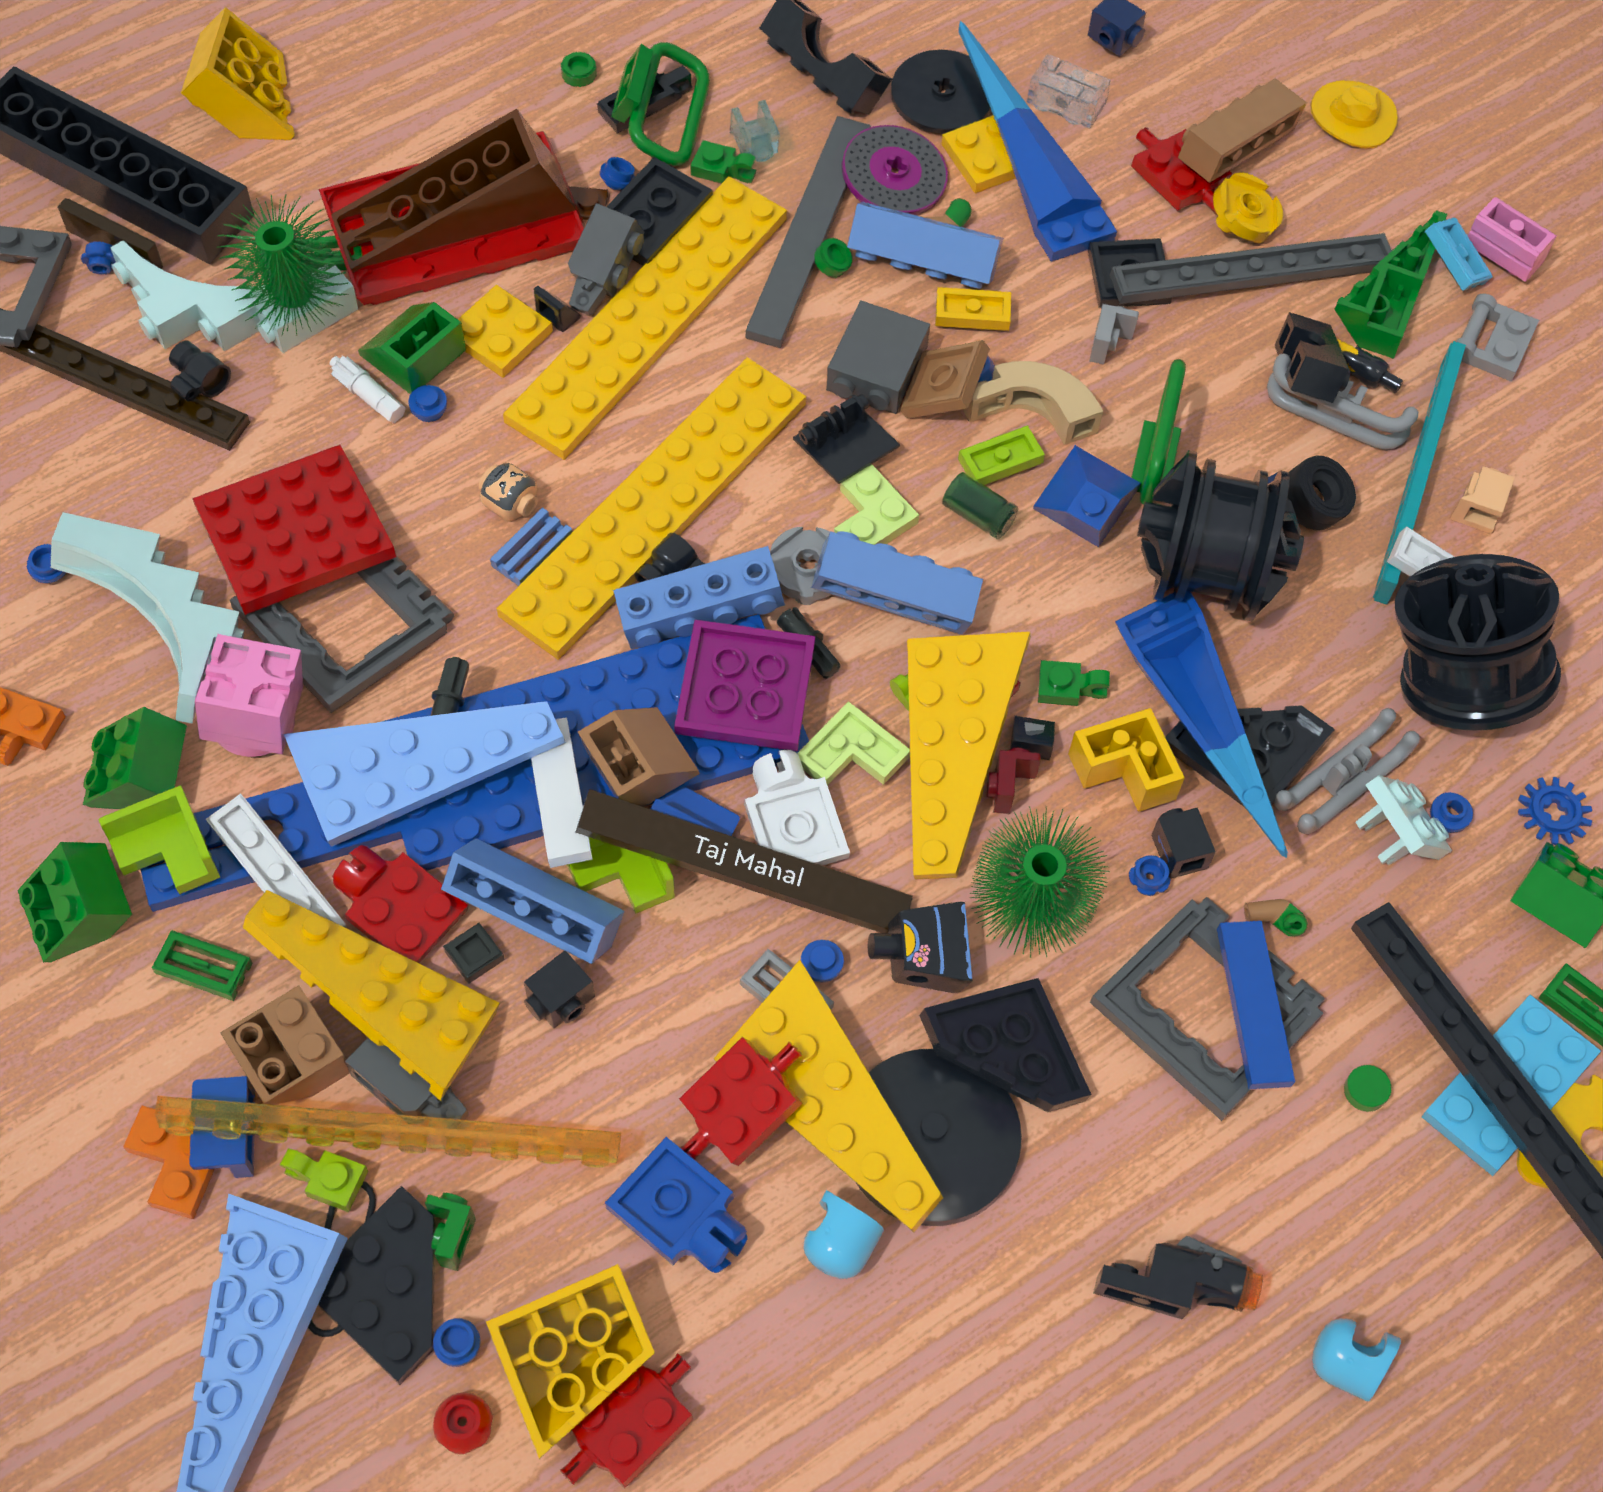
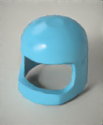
M826 1190L820 1205L827 1211V1214L816 1230L807 1231L803 1244L804 1253L810 1263L821 1272L838 1279H848L861 1272L884 1229L873 1218Z
M1343 1318L1333 1320L1324 1327L1317 1338L1312 1356L1313 1368L1323 1381L1369 1402L1395 1358L1401 1344V1338L1385 1332L1377 1345L1366 1347L1352 1340L1356 1321Z

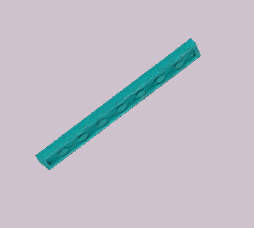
M1456 341L1450 343L1440 365L1374 591V601L1386 605L1398 584L1401 570L1387 561L1399 533L1406 527L1411 530L1414 528L1466 347L1465 344Z

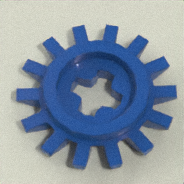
M1542 777L1537 779L1538 790L1530 784L1525 787L1531 798L1520 794L1518 801L1528 808L1519 809L1518 815L1532 817V820L1524 823L1526 829L1534 828L1537 825L1540 827L1536 835L1537 839L1541 840L1547 831L1550 832L1552 845L1558 843V834L1569 845L1574 842L1570 832L1580 838L1586 835L1579 826H1591L1592 820L1582 817V814L1592 812V807L1581 806L1580 801L1587 796L1583 792L1578 795L1572 793L1573 783L1569 782L1564 788L1559 786V778L1553 777L1551 786H1547ZM1551 803H1556L1558 810L1565 812V815H1561L1557 821L1551 820V814L1544 812V809L1549 808Z

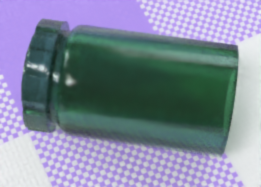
M964 472L955 477L942 499V504L984 532H990V535L995 539H1000L1010 529L1018 513V506L1012 502L1008 503L1007 499Z

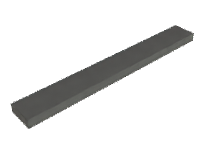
M837 116L748 323L746 339L778 348L782 347L816 265L814 259L815 251L826 240L848 188L842 173V159L845 149L850 140L859 132L870 128V124Z
M1385 233L1114 266L1111 269L1110 278L1119 303L1123 304L1368 273L1392 249Z

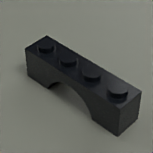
M776 0L759 27L769 37L767 43L780 53H788L792 57L790 63L795 68L806 74L807 72L811 73L815 77L813 83L822 91L828 94L834 93L838 97L836 103L842 109L851 114L858 111L869 115L892 81V78L870 59L854 53L849 54L840 61L830 63L820 47L819 31L822 18L801 0Z

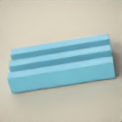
M1455 217L1433 223L1425 230L1462 291L1470 287L1474 288L1479 284L1483 285L1493 277Z

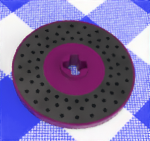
M880 125L859 132L848 143L842 159V173L845 183L860 202L918 215L928 211L938 203L947 185V166L940 151L921 134L900 126ZM896 168L899 171L898 173H894L891 171V169Z

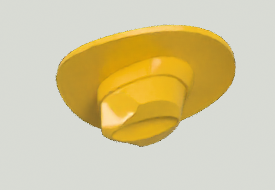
M1339 80L1327 83L1317 90L1311 101V113L1317 124L1336 139L1354 147L1369 149L1381 146L1390 138L1397 124V110L1392 99L1376 87L1362 82Z

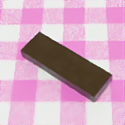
M65 198L57 206L68 232L90 243L105 242L114 246L124 240L143 259L160 269L163 268L155 242L71 199Z

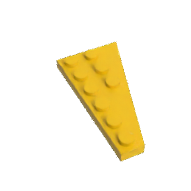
M1030 631L907 639L913 875L915 879L957 878L970 837L973 819L982 798L985 780L991 768L1002 733L1013 689L1017 684L1025 650H1027L1029 645Z
M269 890L265 891L245 916L243 928L279 960L290 961L301 971L300 978L311 988L317 985L330 996L329 1004L377 1046H387L401 1059L399 1065L410 1075L416 1072L431 1085L429 1091L440 1101L497 1013L500 1002Z
M799 960L714 1057V1060L717 1062L741 1037L749 1040L762 1056L770 1060L788 1042H791L801 1052L802 1056L784 1072V1075L786 1076L789 1088L803 1104L785 1122L912 1232H915L944 1197L908 1140L804 964Z

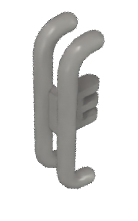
M1284 353L1276 357L1273 373L1268 379L1267 391L1273 403L1280 408L1382 450L1395 449L1401 446L1409 437L1410 427L1418 418V410L1415 407H1407L1402 415L1397 418L1387 417L1361 406L1368 388L1361 385L1356 391L1355 396L1351 395L1349 392L1354 382L1350 380L1345 390L1338 392L1334 403L1291 391L1285 377L1291 359ZM1283 389L1318 405L1316 407L1286 394ZM1353 419H1354V420H1357V421H1359V422H1362V423H1364V424H1366V425H1369V426H1371V427H1374V428H1376V429H1378V430H1381V431H1384V432H1389V433H1392V434H1389V435L1380 434V433L1375 432V431H1373V430H1371V429H1368V428H1366V427H1364V426H1361V425H1359V424H1356V423H1354V422H1352V421H1353Z
M1385 708L1366 730L1288 791H1279L1275 796L1274 805L1278 810L1287 811L1323 785L1333 797L1312 814L1306 813L1302 815L1297 825L1299 832L1302 834H1312L1368 790L1366 787L1368 782L1378 775L1385 777L1400 765L1419 744L1420 736L1415 731L1406 732L1400 742L1390 752L1365 771L1372 757L1369 747L1378 741L1396 720L1395 711L1391 708Z

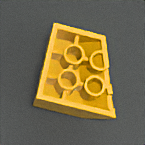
M225 7L200 32L181 94L192 105L201 108L241 139L291 140L295 136L294 128L288 124L287 115L291 113L290 102L284 99L283 88L287 85L283 53Z
M619 1264L486 1321L539 1459L655 1354Z

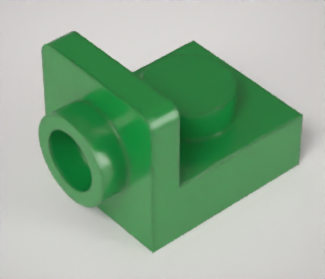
M442 1193L441 1198L428 1195L425 1205L434 1217L446 1220V1223L440 1222L435 1230L431 1248L436 1250L434 1255L441 1267L458 1271L476 1218L471 1206L467 1205L468 1201L451 1193Z

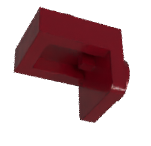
M1023 748L999 751L995 772H989L987 781V797H994L993 813L1010 814L1015 796V778L1035 779L1040 766L1041 754L1031 753Z

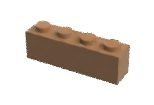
M1276 78L1263 86L1258 85L1250 94L1241 99L1236 98L1228 107L1220 112L1214 111L1200 124L1191 125L1182 137L1184 144L1178 158L1210 183L1292 132L1307 102Z

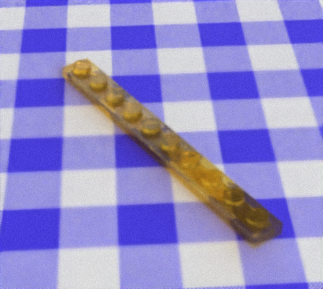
M158 1096L155 1109L159 1128H165L167 1133L178 1136L192 1135L195 1130L212 1132L213 1136L221 1139H238L241 1134L259 1135V1139L271 1143H283L287 1141V1138L306 1139V1142L310 1145L322 1147L332 1146L334 1141L351 1142L353 1147L363 1150H376L380 1148V1145L399 1146L400 1151L413 1154L424 1153L426 1148L445 1150L447 1155L454 1157H468L472 1155V1152L491 1153L490 1156L492 1158L505 1161L515 1160L518 1158V1155L536 1157L538 1162L545 1164H559L563 1162V1159L582 1160L581 1163L583 1165L597 1168L606 1167L609 1165V1162L617 1163L621 1145V1132L205 1099Z

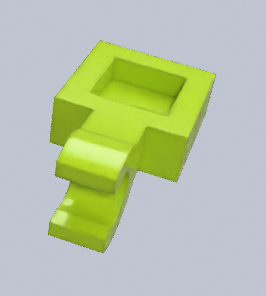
M288 1148L280 1163L281 1167L286 1168L284 1173L287 1176L308 1182L305 1189L307 1197L346 1212L350 1211L368 1173L366 1165L325 1150L319 1162H316L307 1155Z

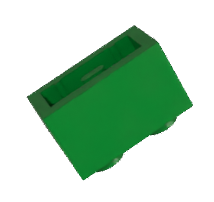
M435 302L412 305L362 346L358 353L371 365L411 394L416 388L430 382L466 351L462 322Z
M142 707L100 729L92 741L91 748L94 755L91 768L84 778L83 786L86 792L83 805L90 808L123 809L175 788L187 725L149 708Z
M60 842L17 890L20 904L25 910L32 930L33 940L37 944L43 963L56 961L110 939L132 916L105 843Z
M1546 842L1514 891L1510 901L1586 948L1603 924V869L1597 866L1591 869L1579 862L1578 854L1563 844L1557 843L1553 846Z

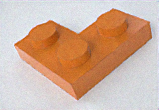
M141 1105L123 1147L128 1153L164 1163L147 1202L153 1208L194 1220L215 1169L193 1170L189 1164L190 1119Z

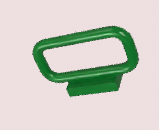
M659 42L651 48L640 44L625 64L611 117L624 123L630 116L628 129L630 138L643 153L652 158L656 157L670 166L683 165L689 161L693 153L710 85V75L707 67L695 55L669 42ZM664 56L687 67L696 77L680 147L676 152L653 142L643 132V124L660 59Z
M1181 359L1174 360L1170 365L1156 422L1144 420L1131 476V478L1141 483L1137 492H1141L1140 502L1143 505L1145 501L1155 502V500H1152L1154 489L1174 467L1182 428L1174 427L1186 372V363Z

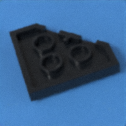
M1302 705L1285 706L1284 710L1262 711L1261 708L1237 709L1271 806L1274 804L1276 794L1290 786L1331 738L1335 730ZM1179 721L1165 737L1174 756L1244 807Z
M1039 978L926 1007L919 1015L936 1055L1046 1112L1085 1102L1092 1095Z
M402 1186L346 1241L318 1303V1306L399 1385L434 1350L433 1303L435 1286L434 1250L431 1248L435 1233V1219Z

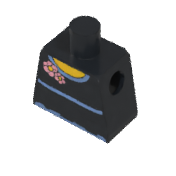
M954 902L900 911L889 922L888 933H870L868 937L867 950L869 958L889 959L891 961L892 979L896 983L949 993H960L973 981L965 902Z

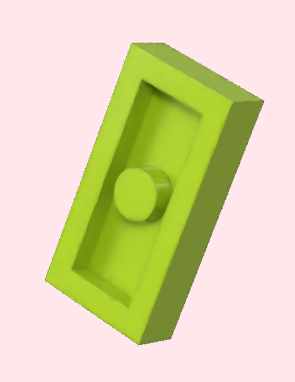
M1027 425L959 450L958 460L974 488H978L1042 464L1045 453Z

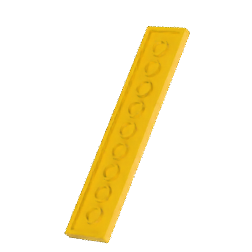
M728 176L660 252L629 280L503 413L504 423L565 460L787 220V210Z
M747 357L496 608L498 617L559 660L616 601L613 590L632 585L636 581L635 573L644 564H651L653 549L670 532L680 535L801 411L806 405V395Z

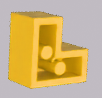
M1151 708L1074 732L1068 755L1084 789L1122 777L1138 812L1177 799L1185 777Z

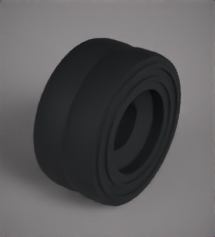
M1313 456L1305 459L1289 471L1287 498L1293 505L1300 525L1311 530H1324L1345 518L1352 511L1356 501L1355 487L1348 472L1335 460L1326 456ZM1313 485L1321 492L1324 501L1316 494Z

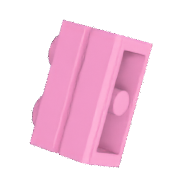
M1494 197L1475 218L1468 237L1480 255L1494 261L1511 275L1527 281L1545 261L1557 235L1539 226L1535 221L1497 197Z

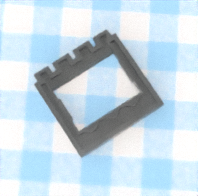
M0 226V261L16 263L21 259H32L35 262L34 269L15 310H0V346L17 348L21 340H30L71 248L72 243L68 233Z
M398 557L356 572L410 628L400 635L396 633L364 655L365 659L346 671L280 602L244 615L237 597L234 596L230 599L232 609L239 611L241 619L264 643L301 650L303 684L330 713L447 633L446 625L454 618V613L436 595L430 596L431 590L411 570H406L407 566Z
M1206 897L1199 905L1193 899L1188 902L1092 996L1090 1003L1215 1116L1223 1121L1251 1091L1248 1090L1244 1065L1235 1073L1231 1072L1227 1067L1221 1068L1207 1055L1208 1050L1194 1038L1186 1037L1174 1026V1020L1161 1008L1155 1009L1141 997V991L1137 988L1149 974L1152 975L1180 947L1181 943L1188 936L1224 967L1217 928L1220 923L1227 922L1230 916L1211 899ZM1268 950L1281 1015L1285 1020L1283 1025L1290 1051L1323 1015L1319 1007L1325 1001V998L1303 979L1293 987L1289 981L1295 975V972Z

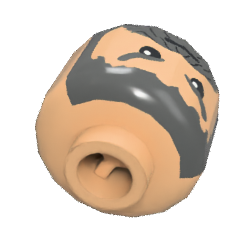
M503 463L491 466L480 479L479 490L482 504L504 520L514 521L521 516L527 517L537 506V484L535 480L513 464Z

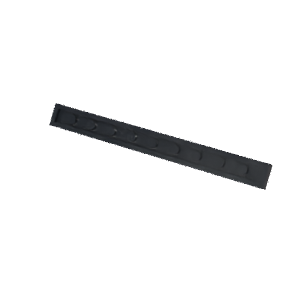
M1390 902L1355 921L1351 927L1352 931L1603 1259V1177Z

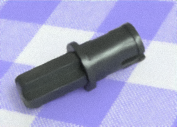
M793 607L792 610L788 609L783 612L777 620L778 626L784 632L815 636L812 665L823 678H831L839 671L840 663L822 642L823 634L818 630L815 631L809 625L798 608Z
M459 657L446 659L438 690L432 692L434 704L430 716L457 713L458 708L464 705L465 699L462 697L469 671V663Z

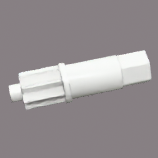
M342 355L341 359L335 356L331 359L330 365L333 370L331 375L347 387L351 393L358 395L389 422L396 423L403 417L406 407L371 378L366 370H363L348 356L345 358Z

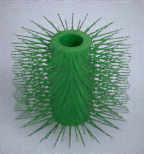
M271 194L273 221L268 211L270 222H268L261 208L260 211L265 220L264 223L260 222L250 212L260 225V228L252 220L253 224L243 220L256 228L257 232L254 229V232L242 227L230 226L255 236L228 235L227 237H234L247 242L219 246L243 249L222 257L240 259L224 269H243L236 276L227 280L247 279L242 285L231 291L251 289L249 293L235 301L258 297L249 306L239 311L266 302L257 313L247 320L252 319L260 312L262 313L263 310H266L275 303L270 313L259 325L261 326L265 320L267 321L270 314H273L275 309L277 311V307L281 305L282 307H280V312L274 323H277L279 316L281 319L283 308L285 307L284 321L286 323L288 315L289 325L291 308L292 320L294 309L296 327L295 309L300 323L301 319L298 308H300L304 318L306 317L304 307L307 311L309 309L313 313L307 302L312 303L323 311V308L318 306V303L315 304L310 301L311 298H315L318 301L322 300L325 303H334L315 296V293H320L321 295L335 294L334 296L338 294L339 296L348 295L319 289L348 284L324 281L346 273L325 272L336 264L342 263L325 262V259L337 252L321 251L324 247L335 241H319L318 239L333 230L312 232L327 220L304 227L313 216L322 210L294 226L300 215L313 202L308 204L303 211L301 210L300 214L296 215L295 219L291 220V223L288 224V218L293 209L291 208L289 215L287 212L284 222L283 203L281 214L279 206L278 221L275 209L276 221H274ZM252 243V245H240V244Z
M1046 812L1045 836L1044 813L1043 832L1042 820L1041 829L1039 830L1037 813L1038 836L1035 816L1034 820L1032 817L1036 844L1033 825L1032 829L1030 825V830L1028 831L1026 821L1023 819L1027 833L1020 821L1019 824L1025 840L1014 823L1018 834L1015 830L1014 832L1010 830V832L1015 836L1016 841L1012 836L1010 838L1007 836L1009 839L1007 840L1003 835L1002 837L1005 840L1000 838L999 842L1002 846L995 840H993V843L998 845L997 847L994 846L996 849L987 845L984 846L992 849L997 854L987 849L986 851L994 855H989L992 858L983 855L979 856L983 857L979 861L987 862L990 865L982 862L978 864H983L990 868L980 865L975 869L987 874L978 873L977 875L984 876L973 880L980 881V883L975 884L984 885L985 887L974 888L991 890L972 891L984 893H969L980 894L976 896L990 895L987 897H971L983 898L980 899L981 901L991 900L975 907H987L981 911L995 908L984 915H988L993 911L996 912L1004 907L982 921L1002 913L992 921L995 922L1004 915L996 924L1001 920L1003 921L994 930L1006 922L1007 924L1001 931L1006 926L1008 927V925L1010 928H1007V930L1011 931L1015 926L1009 945L1023 917H1025L1015 952L1028 919L1025 944L1027 945V940L1029 941L1030 936V958L1032 930L1034 945V922L1035 946L1036 929L1039 946V928L1041 946L1043 942L1044 949L1045 938L1048 946L1047 932L1051 945L1054 947L1049 931L1060 948L1052 925L1062 941L1058 930L1060 931L1061 929L1063 934L1065 933L1067 936L1068 934L1062 929L1061 925L1066 927L1067 923L1074 931L1075 928L1071 924L1078 930L1081 929L1078 925H1075L1076 923L1079 924L1075 919L1080 923L1082 922L1081 919L1088 923L1086 918L1084 919L1080 916H1085L1080 911L1090 916L1089 911L1093 913V909L1098 906L1095 903L1101 900L1090 894L1099 897L1102 895L1095 894L1101 890L1088 888H1099V886L1085 884H1098L1095 883L1096 881L1104 882L1090 879L1092 877L1106 878L1084 876L1105 873H1092L1104 870L1088 869H1102V867H1093L1096 866L1094 864H1087L1094 860L1078 864L1083 860L1100 859L1099 857L1089 858L1098 853L1081 857L1095 849L1072 858L1089 846L1082 847L1075 851L1076 849L1072 850L1079 843L1075 844L1082 835L1078 838L1076 836L1071 842L1067 839H1072L1078 831L1072 837H1069L1071 833H1066L1062 838L1067 821L1055 845L1052 846L1061 815L1051 842L1048 845L1052 818L1050 817L1049 828L1047 827L1046 832ZM1010 872H1015L1018 876H1012ZM978 879H988L991 881H981ZM1059 889H1066L1068 892H1061ZM1087 897L1095 898V899L1098 900V901L1091 900V899H1089V898H1087ZM998 901V902L995 903V904L986 905V904H989V903H993V902ZM1041 922H1042V928H1043L1044 941H1043L1042 932H1041Z

